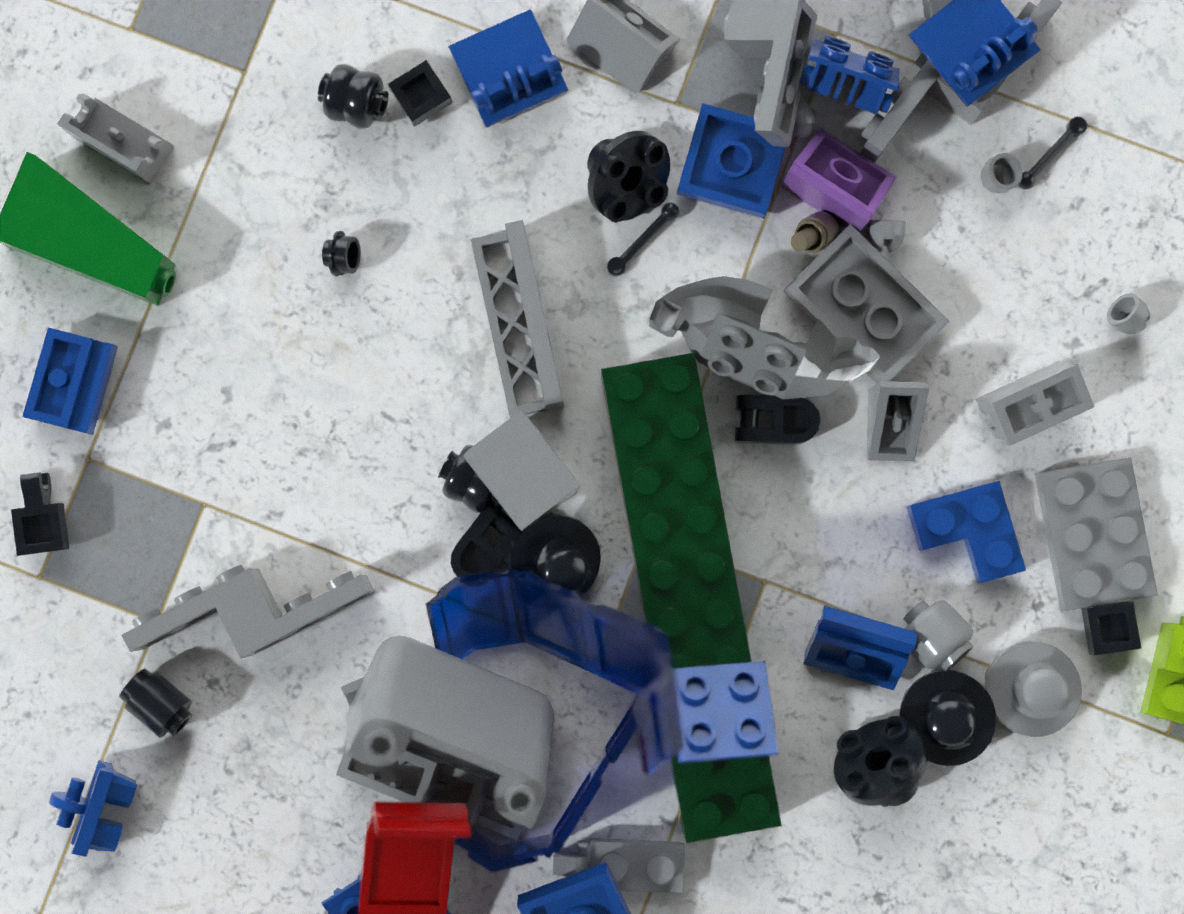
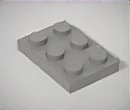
M851 224L783 291L815 323L820 319L834 337L847 336L857 339L863 347L873 348L880 357L866 374L876 384L879 381H891L950 322Z
M1131 457L1036 473L1035 479L1060 611L1158 596Z

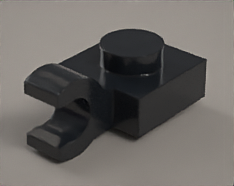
M38 472L20 475L25 508L11 509L17 556L69 549L64 503H49L51 496L49 473Z

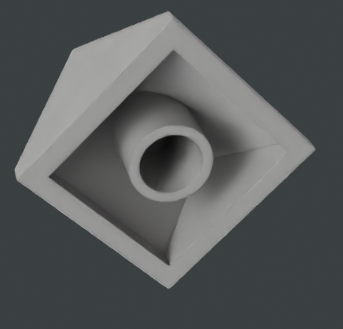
M520 410L462 455L521 531L576 494L581 485L523 410Z

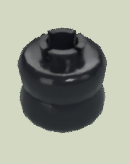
M348 64L337 65L331 74L325 73L324 77L321 78L317 93L319 95L317 97L318 101L323 102V112L327 118L333 121H347L359 129L370 127L375 118L381 120L386 112L389 93L388 91H383V81L377 73L360 72Z
M466 445L459 455L454 453V451L450 452L447 457L448 460L444 462L438 478L446 480L442 488L445 497L463 502L470 510L481 513L485 510L488 503L497 507L499 502L462 456L473 447V445Z

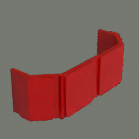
M373 803L365 833L358 914L447 913L455 837H470L471 835L465 803Z

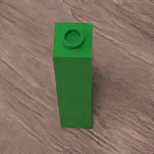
M26 152L0 213V243L13 250L158 306L162 296L167 297L174 286L176 273L173 270L176 264L39 157Z

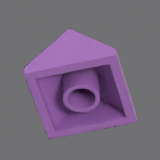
M820 127L792 164L781 187L819 212L830 213L836 218L838 224L845 229L851 224L860 233L895 181L896 176Z

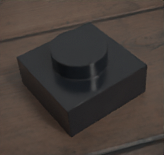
M427 60L388 83L392 94L414 127L453 103L451 96Z
M1126 601L1081 608L1089 655L1142 649L1133 602Z

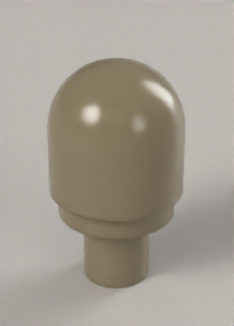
M823 211L807 216L798 223L795 235L791 238V246L798 252H821L838 237V221L833 215Z

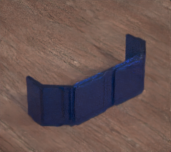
M513 569L503 574L481 573L455 577L444 585L434 598L425 604L436 649L464 659L474 650L528 643L638 694L639 696L633 701L643 773L650 775L663 761H670L684 747L672 656L668 648L667 636L657 627L608 606L594 605L583 600L573 591L526 571L520 573Z
M602 604L598 611L634 634L644 685L551 834L498 845L470 827V837L455 838L454 843L468 852L467 856L491 873L538 861V856L545 855L550 859L554 852L557 854L560 852L603 782L602 774L609 763L614 764L658 694L656 690L658 684L651 678L649 670L650 668L655 671L646 627L620 610L618 613H615Z

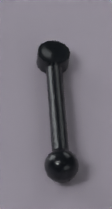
M1079 116L1072 118L1067 124V131L1028 172H1022V179L1018 184L1020 188H1032L1035 184V177L1073 137L1080 136L1085 132L1087 122L1084 118Z
M669 202L663 205L661 209L662 214L620 257H614L609 260L607 269L612 276H621L625 272V264L668 220H674L678 217L679 208L676 204Z

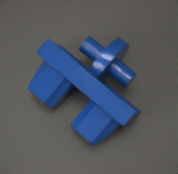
M98 760L86 798L81 796L86 781L79 778H71L67 792H52L49 799L50 805L61 810L56 823L60 827L70 828L75 813L80 814L71 844L74 845L72 854L87 857L89 849L116 851L123 828L122 823L100 818L104 803L129 808L137 787L136 780L114 772L112 763Z

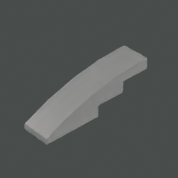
M406 747L404 753L396 762L383 767L371 766L346 756L345 748L336 773L337 776L402 802L465 803L469 825L477 824L517 841L523 839L527 827L503 817L495 806L493 794L498 781L497 778L410 747Z

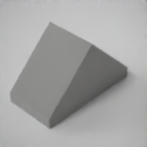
M879 381L868 389V460L914 462L929 391L928 383Z

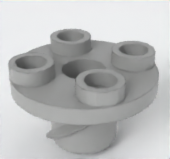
M1041 642L1017 643L1002 651L985 671V689L993 701L996 719L1015 733L1030 737L1053 734L1065 727L1079 708L1082 695L1079 673L1071 659L1052 645Z

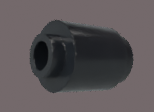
M146 668L133 676L119 695V698L126 703L125 709L159 738L167 733H170L172 736L178 734L193 715L188 711L192 701L158 672L152 674Z

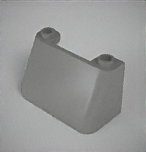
M394 636L383 641L377 649L347 712L346 756L371 766H388L401 757L410 739L499 774L500 777L493 794L497 810L508 820L532 828L545 797L554 725L553 708L547 696L538 690L410 637Z

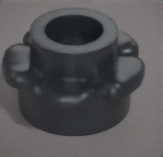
M343 231L335 232L332 240L327 239L324 242L322 248L323 264L329 267L333 276L337 277L339 275L343 276L345 273L353 274L357 271L361 258V248L358 239L345 236Z

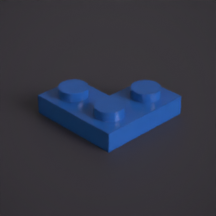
M1000 481L906 506L919 551L964 539L977 583H984L1026 571Z

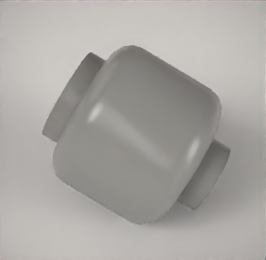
M923 600L903 618L908 624L906 629L917 632L916 647L911 652L928 669L934 670L942 667L945 671H948L974 647L969 642L973 635L972 627L946 601H937L929 606Z

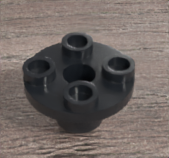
M631 131L617 136L615 139H604L592 148L587 160L589 199L593 207L611 222L618 223L636 218L650 207H658L666 200L669 191L666 184L670 173V157L667 146L658 138L645 131Z
M551 511L523 531L519 530L506 553L505 562L513 585L527 600L540 606L558 607L576 601L590 589L599 572L601 554L596 537L585 524L572 516Z
M938 670L923 675L905 691L900 705L899 716L906 719L908 724L917 730L927 748V761L934 764L956 766L972 761L988 747L995 733L996 711L990 695L977 680L962 672Z
M891 716L888 719L877 720L857 730H849L839 737L837 741L838 752L834 761V777L842 792L855 803L866 806H899L911 800L917 792L918 782L927 764V748L917 730L908 724L903 717Z

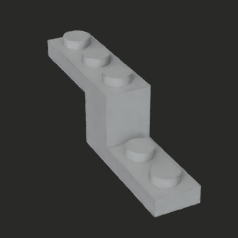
M732 0L730 12L726 15L723 23L724 41L742 58H768L763 71L765 83L761 102L756 105L754 112L755 131L773 147H790L803 83L799 82L805 64L808 63L817 14L805 0Z
M1041 0L1036 6L1029 1L1016 19L1023 20L1028 17L1034 21L1038 32L1033 35L1035 40L1063 2L1060 0ZM921 53L914 63L921 68L912 81L905 76L899 82L898 91L893 90L891 95H894L892 100L893 107L885 117L877 113L862 132L861 136L867 142L860 153L871 161L876 162L926 94L932 96L971 125L1006 78L970 106L966 107L926 56Z
M238 565L218 575L216 578L219 584L203 592L199 586L177 596L174 599L177 604L176 607L162 614L156 608L133 619L132 623L135 628L121 636L129 652L140 651L218 612L240 658H246L374 593L375 590L367 575H359L354 578L352 572L349 571L327 582L326 586L329 591L312 600L310 594L307 593L284 605L287 613L282 615L260 570L252 568L244 570L242 565Z

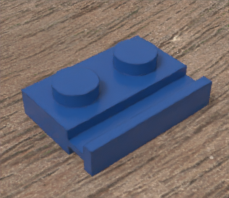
M48 327L22 417L93 435L118 346Z
M824 606L822 616L818 620L805 650L803 664L894 690L909 661L911 650H914L916 647L917 632Z

